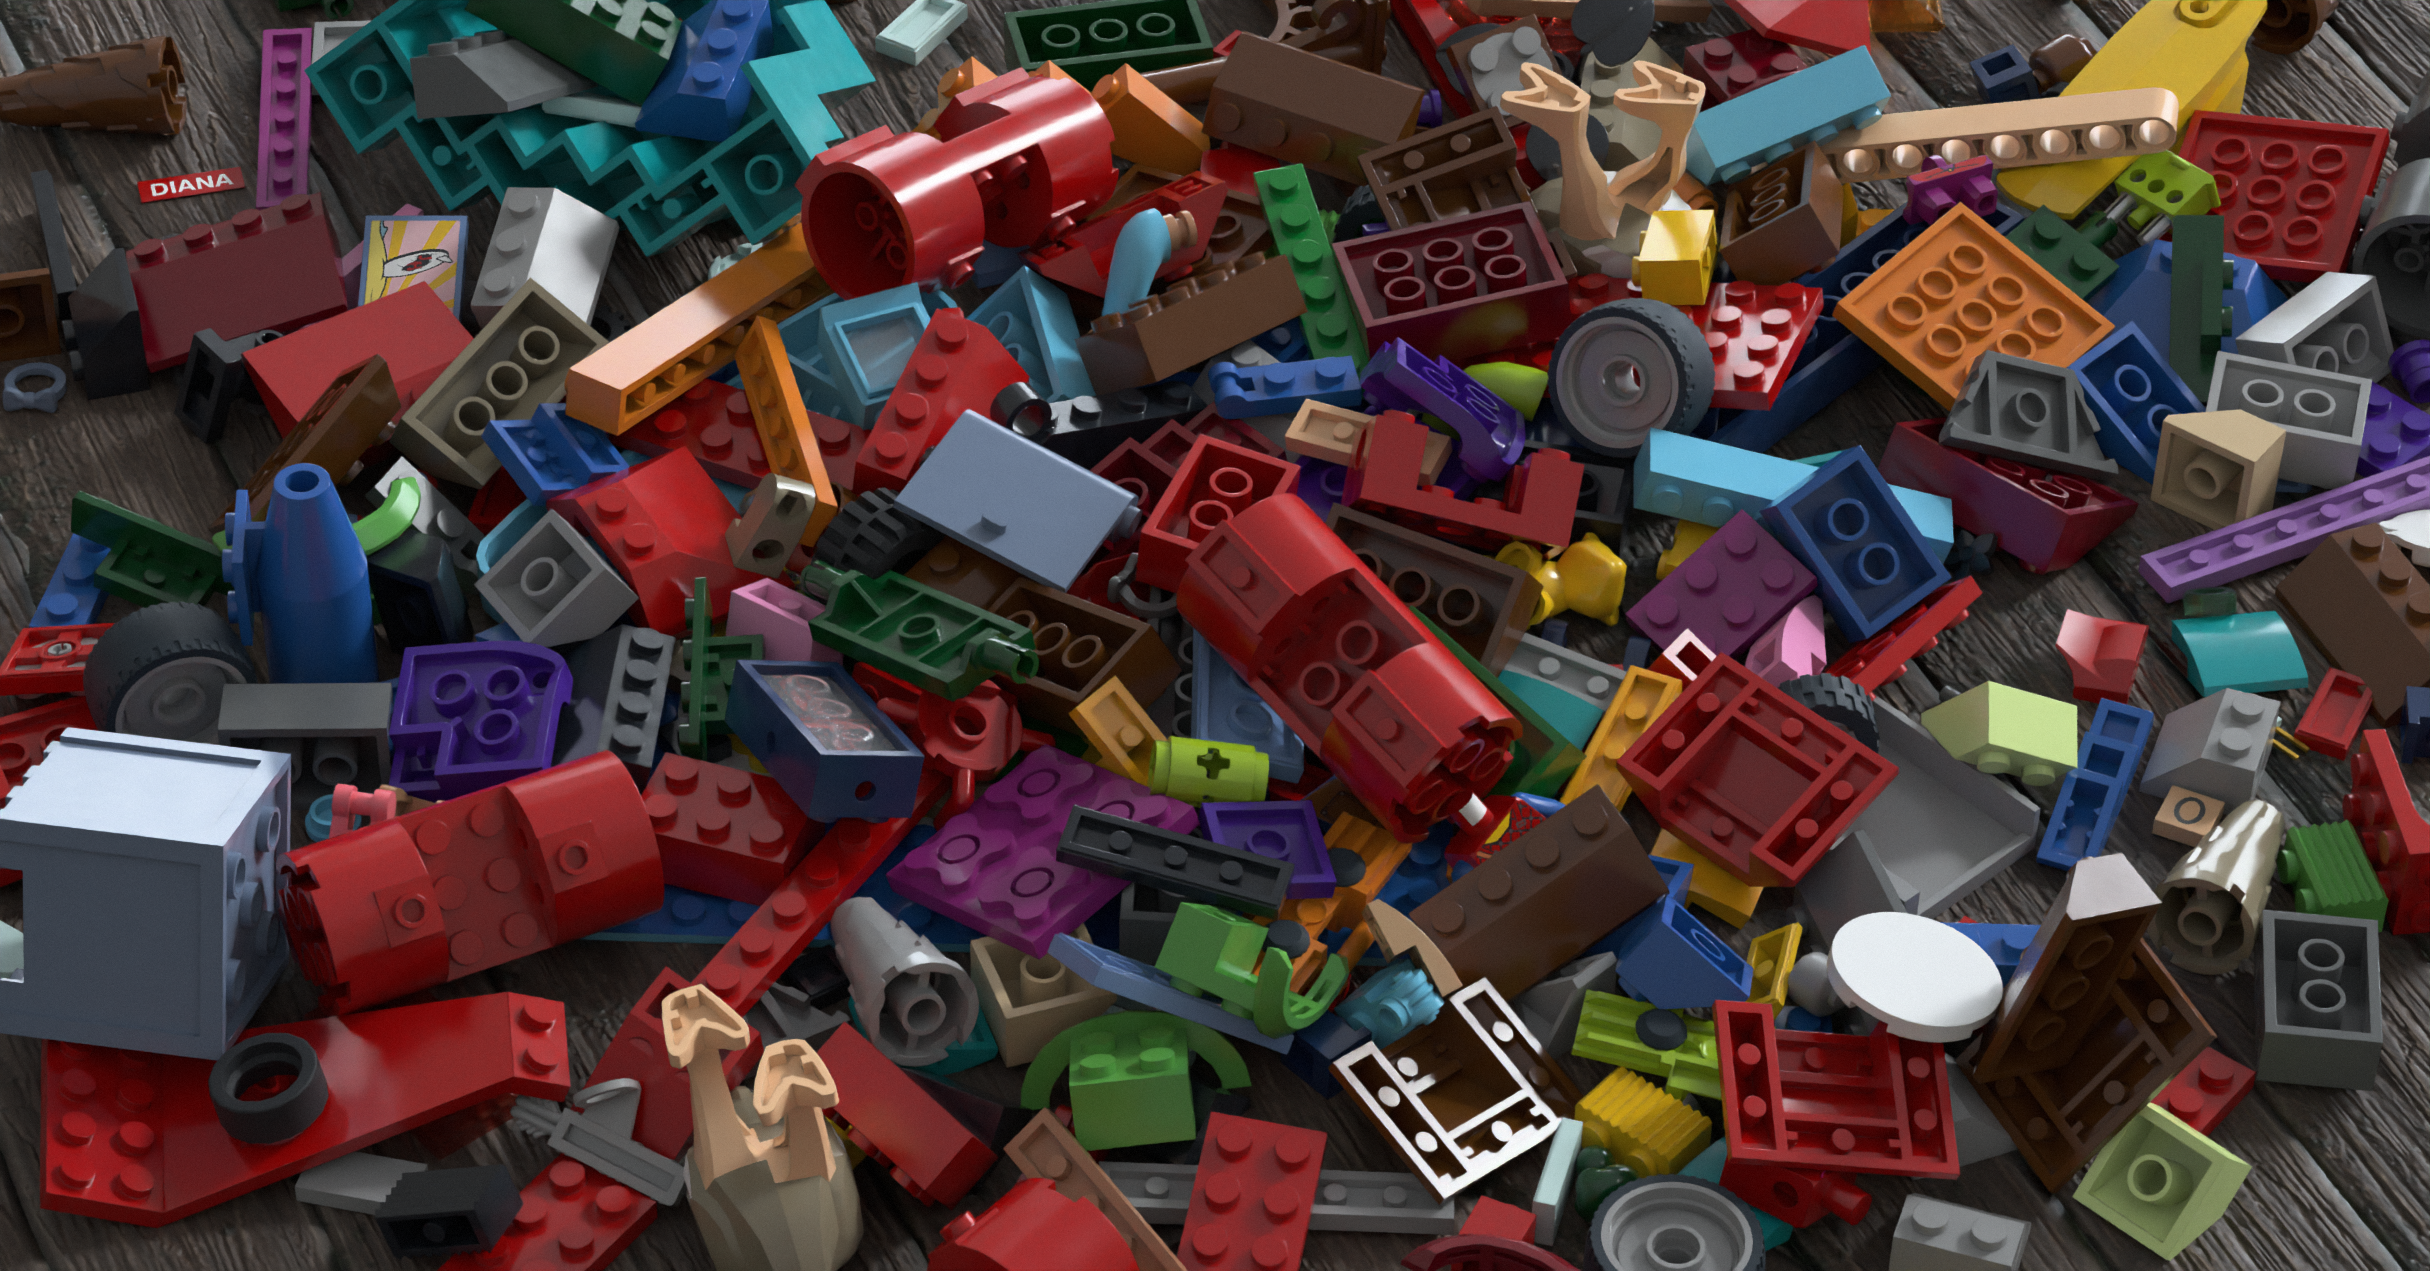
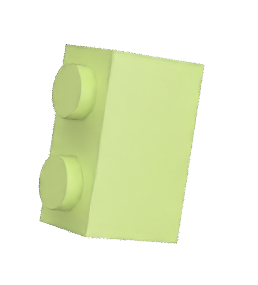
M1987 681L1921 713V724L1954 759L1975 764L1981 772L1991 774L2007 773L2021 777L2022 782L2025 784L2043 786L2053 783L2056 777L2078 768L2076 705Z
M2148 1103L2100 1150L2072 1197L2164 1259L2171 1261L2222 1217L2252 1166L2160 1106Z

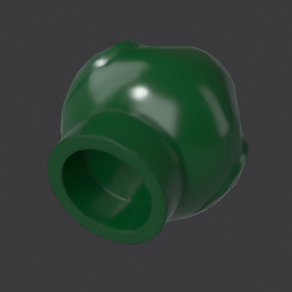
M1593 1145L1584 1148L1576 1159V1172L1578 1174L1576 1182L1577 1197L1574 1206L1576 1212L1583 1220L1591 1222L1598 1206L1603 1203L1606 1197H1609L1611 1192L1616 1191L1620 1186H1625L1630 1181L1633 1182L1640 1178L1638 1171L1632 1166L1618 1164L1613 1154L1603 1146Z

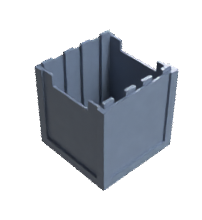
M67 727L60 735V742L52 741L43 751L44 761L41 765H32L23 775V786H14L5 797L6 807L0 809V868L23 870L24 969L16 968L9 978L0 977V1033L218 1061L234 1045L289 964V944L278 908L281 907L278 890L288 886L287 873L279 874L276 869V861L279 854L290 851L291 754Z

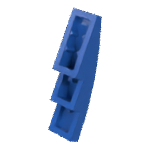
M2101 698L2090 730L2085 732L2077 754L2078 768L2066 774L2037 854V863L2069 871L2077 861L2085 857L2101 856L2153 726L2154 712Z

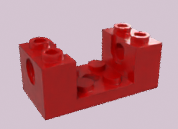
M1385 410L1383 415H1375L1355 432L1340 505L1432 538L1494 553H1499L1506 545L1518 541L1532 545L1542 554V560L1549 561L1568 548L1585 466L1584 464L1571 462L1570 454L1557 449L1540 448L1538 453L1533 452L1528 455L1523 465H1515L1509 470L1502 502L1489 498H1475L1474 503L1454 499V491L1440 486L1424 485L1422 491L1417 490L1429 427L1416 424L1415 416L1401 411Z

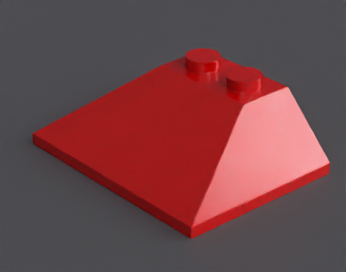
M1723 0L1765 38L1835 56L1865 45L1871 56L1868 0Z
M1195 171L1077 225L1069 235L1056 243L1048 239L1018 252L1017 255L1021 263L1044 276L1105 298L1116 240L1123 226L1135 214L1155 208L1162 216L1171 214L1174 218L1177 212L1187 210L1193 216L1196 224L1197 243L1195 246L1188 248L1183 247L1181 244L1179 250L1172 251L1169 261L1160 264L1153 278L1155 280L1163 276L1165 282L1173 281L1190 273L1193 270L1190 263L1203 257L1228 189L1223 180L1200 171Z
M685 445L546 500V509L548 511L551 509L556 511L584 537L590 535L593 537L627 581L632 591L639 597L627 609V614L638 628L654 629L661 634L676 637L675 641L693 634V631H687L685 598H694L696 577H707L713 609L712 626L728 619L731 591L768 578L795 591L794 582L784 570H782L777 579L734 567L725 533L734 518L742 520V517ZM753 549L752 554L755 557L765 559L762 550Z
M1723 652L1716 656L1616 761L1617 770L1661 828L1749 887H1794L1899 774V767Z
M1725 1000L1714 1001L1712 1012L1728 1163L1957 1180L1960 1175L1943 1042H1923L1886 1032L1888 1024L1879 1020L1870 1036L1775 1029L1772 1004Z

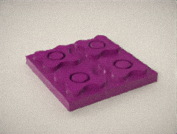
M1045 744L1038 750L1031 752L1021 764L999 782L991 785L982 796L973 802L967 812L952 817L943 828L920 847L909 852L904 860L886 874L892 892L1040 960L1047 954L1055 934H1071L1131 883V881L1056 861V849L1073 805L1188 835L1199 826L1200 822L1193 806L1170 796H1165L1163 793L1150 795L1149 787Z

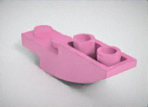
M1816 595L1803 599L1766 630L1750 648L1745 667L1776 688L1780 687V683L1798 679L1801 675H1820L1827 664L1822 600Z

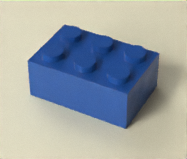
M1861 445L1842 451L1759 511L1782 546L1816 576L1818 586L1813 591L1822 600L1824 607L1849 643L1868 639L1952 578Z

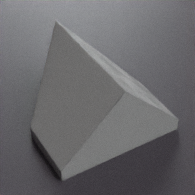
M1612 951L1571 961L1513 1001L1519 1019L1553 1060H1556L1574 1045L1586 990L1601 991L1615 995L1617 959Z

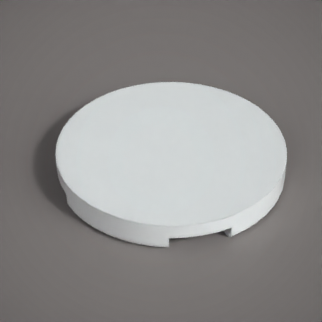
M1878 912L1852 919L1841 927L1835 935L1827 958L1828 978L1841 1000L1849 1008L1857 1005L1868 1014L1887 1023L1886 1032L1907 1039L1942 1043L1970 1038L1973 1030L1982 1027L1990 1019H1994L2002 998L2003 986L2000 973L1992 959L1980 946L1959 931L1943 923L1918 915L1900 912Z

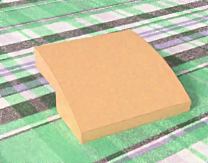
M1379 899L1366 905L1361 914L1387 963L1408 953L1415 968L1423 970L1427 976L1426 981L1434 986L1433 991L1438 993L1442 999L1455 994L1463 986L1441 951L1410 919Z

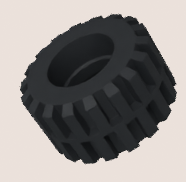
M885 487L877 488L873 493L867 491L860 494L855 502L850 501L842 508V512L837 517L834 516L827 525L829 527L825 534L821 535L816 545L818 549L812 556L811 566L814 567V561L821 560L844 572L853 569L874 580L890 570L904 575L947 535L894 508V501L900 494L894 489L888 490ZM815 595L821 603L827 605L828 600Z

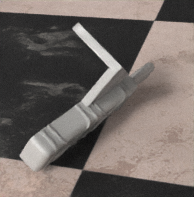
M629 1078L616 1079L594 1085L573 1095L574 1104L576 1107L585 1109L584 1113L564 1108L562 1114L558 1113L555 1101L530 1096L528 1098L524 1095L516 1097L515 1102L518 1106H513L510 1109V1114L519 1119L516 1121V1125L519 1126L520 1131L526 1130L527 1134L534 1133V1138L548 1134L551 1137L547 1145L557 1149L556 1151L565 1153L564 1155L573 1157L597 1169L599 1173L608 1175L607 1177L616 1179L615 1181L622 1182L650 1196L652 1200L659 1201L660 1204L672 1207L680 1204L687 1189L683 1177L684 1165L677 1163L675 1160L668 1159L632 1139L642 1090L639 1081Z

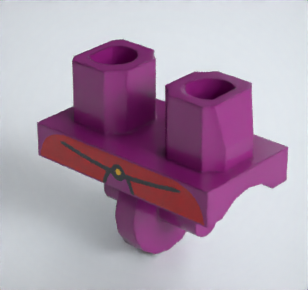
M1939 155L1926 157L1922 162L1921 173L1907 176L1908 203L1903 209L1902 217L1909 225L1926 221L1931 226L1959 202L1963 203L1979 217L1994 213L1997 205L1998 191L1991 182L1993 162L1987 155L1947 165Z

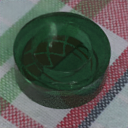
M2195 588L2187 590L2183 594V614L2220 616L2237 612L2236 591L2232 588Z

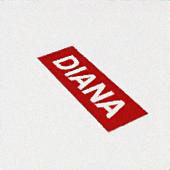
M240 167L137 182L142 203L245 188Z

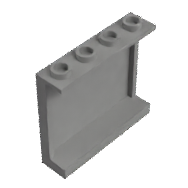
M1876 696L1872 704L1880 740H1878L1880 747L1878 754L1899 767V774L1819 861L1853 831L1865 830L1907 913L1934 919L2035 848L2041 808L1992 774L1979 771L1977 765L1954 759L1929 731L1908 718L1900 710L1895 709Z

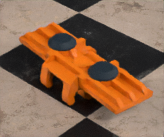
M1343 811L1323 837L1337 881L1333 897L1285 899L1278 921L1246 912L1242 914V917L1269 928L1251 973L1259 976L1268 947L1279 948L1287 952L1294 969L1289 990L1301 995L1306 987L1312 988L1327 963L1328 946L1317 941L1318 936L1324 928L1338 933L1343 927L1350 928L1353 932L1337 953L1347 957L1350 973L1375 941L1361 912L1368 903L1375 899L1409 854L1413 842L1411 844L1400 843L1387 830ZM1348 979L1344 983L1338 995H1340L1347 987Z

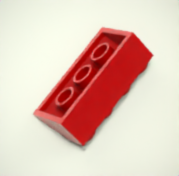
M936 308L856 459L853 493L862 494L867 491L873 493L877 488L884 487L901 493L919 470V458L925 454V450L931 445L937 446L965 410L970 409L991 420V404L1002 389L1016 382L1029 383L1030 376L986 326Z

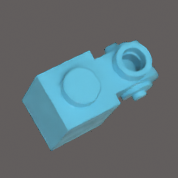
M1407 958L1375 973L1337 1005L1334 1010L1350 1024L1353 1030L1357 1031L1363 1026L1368 1028L1372 1032V1042L1380 1050L1407 1035L1417 1025L1422 1023L1427 1025L1437 1018L1435 1015L1440 1012L1438 1009L1445 1002L1438 993L1433 991L1434 986L1426 981L1427 976L1421 968L1415 969Z

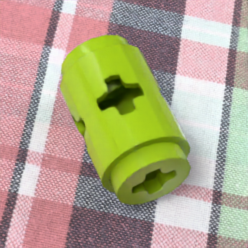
M1169 736L1167 741L1155 740L1153 742L1148 768L1147 787L1150 788V795L1163 793L1165 796H1170L1197 808H1201L1202 803L1264 801L1268 783L1269 757L1267 753L1256 752L1255 746ZM1208 750H1213L1212 754H1207Z

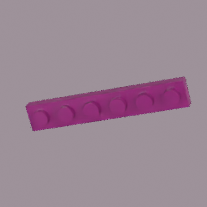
M312 28L263 30L256 209L258 210L279 205L284 199L292 195H309L312 90L311 81L304 70L312 64Z

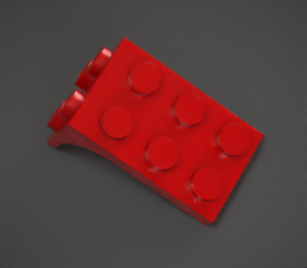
M2385 729L2363 730L2359 753L2353 754L2351 757L2350 770L2353 784L2351 794H2345L2343 798L2344 821L2347 819L2352 823L2388 898L2385 915L2392 934L2430 932V825L2421 818L2414 807Z

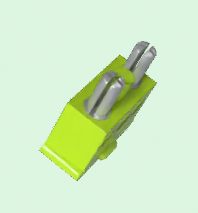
M2168 150L2153 154H2143L2114 181L2119 198L2104 211L2107 215L2102 222L2105 223L2109 218H2112L2117 224L2131 210L2132 213L2127 217V220L2135 229L2139 230L2148 221L2151 222L2137 236L2140 245L2143 246L2155 239L2159 240L2166 232L2173 234L2174 216L2205 215L2212 207L2217 208L2221 205L2214 177Z

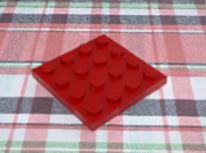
M2195 110L2178 156L2214 177L2221 205L2217 208L2212 207L2205 215H2224L2223 252L2255 260L2270 279L2313 283L2326 272H2346L2362 226L2360 223V209L2365 195L2372 196L2390 144L2388 128ZM2166 232L2159 240L2172 242V234Z

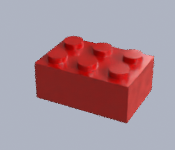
M1200 434L1141 530L1136 580L1177 593L1182 578L1190 566L1185 559L1222 519L1230 521L1248 507L1265 498L1284 493L1297 495L1301 466Z
M668 752L664 754L641 795L658 844L665 884L756 906H761L825 836V822H818L808 818L773 777Z
M845 1021L817 1051V1055L821 1058L834 1080L839 1098L836 1106L826 1109L822 1108L823 1115L844 1131L852 1124L853 1128L846 1135L872 1159L874 1158L886 1169L894 1162L896 1166L889 1174L928 1207L937 1199L952 1211L998 1159L994 1152Z

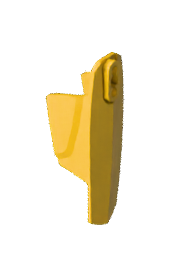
M2151 0L2110 38L2058 97L2152 87L2169 90L2177 97L2179 113L2176 140L2172 147L2167 150L2178 156L2195 110L2240 114L2249 66L2245 46L2248 38L2267 10V0ZM2141 155L2002 168L1996 176V185L2008 199L2022 207L2035 212L2044 204L2061 219L2073 220Z

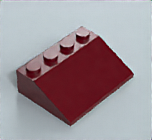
M321 192L312 195H292L284 199L279 205L263 210H243L234 215L230 220L214 225H194L185 230L181 235L165 240L157 238L148 239L139 243L134 249L126 251L127 264L139 309L146 361L151 373L187 362L194 333L211 328L226 342L251 333H258L262 330H273L283 333L348 311L340 243Z
M1530 201L1332 244L1334 259L1368 361L1372 359L1385 341L1392 344L1397 337L1433 362L1439 355L1453 362L1457 359L1485 353L1495 354L1508 348L1530 343L1549 342L1560 337L1564 330L1572 323L1567 280Z
M1947 417L1896 423L1878 467L1879 473L1887 484L1952 499L1953 528L1963 527L1976 534L1975 538L1982 534L1994 533L1998 537L1995 551L2001 552L2006 550L2019 557L2017 561L2019 566L2040 575H2046L2049 571L2070 568L2135 514L2139 503L2089 477L1939 444V435Z

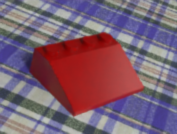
M423 281L245 351L240 356L284 439L342 370L376 354H379L386 360L401 404V409L392 418L398 425L400 418L474 338L430 286ZM393 433L380 447L375 448L372 444L369 445L359 457V460L364 464L362 469L402 454L401 451L389 442Z

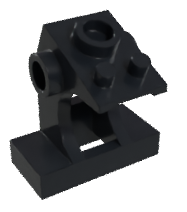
M211 328L194 333L174 414L205 444L222 439L232 401L244 398L252 404L265 405L242 362L241 353L287 334H281L273 330H262L258 333H251L225 342Z

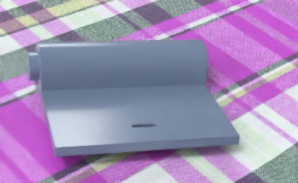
M970 409L965 410L895 499L893 506L1040 584L1064 593L1068 591L1105 539L1114 544L1121 536L1127 539L1130 538L1137 528L1143 510L1137 508L1138 496Z

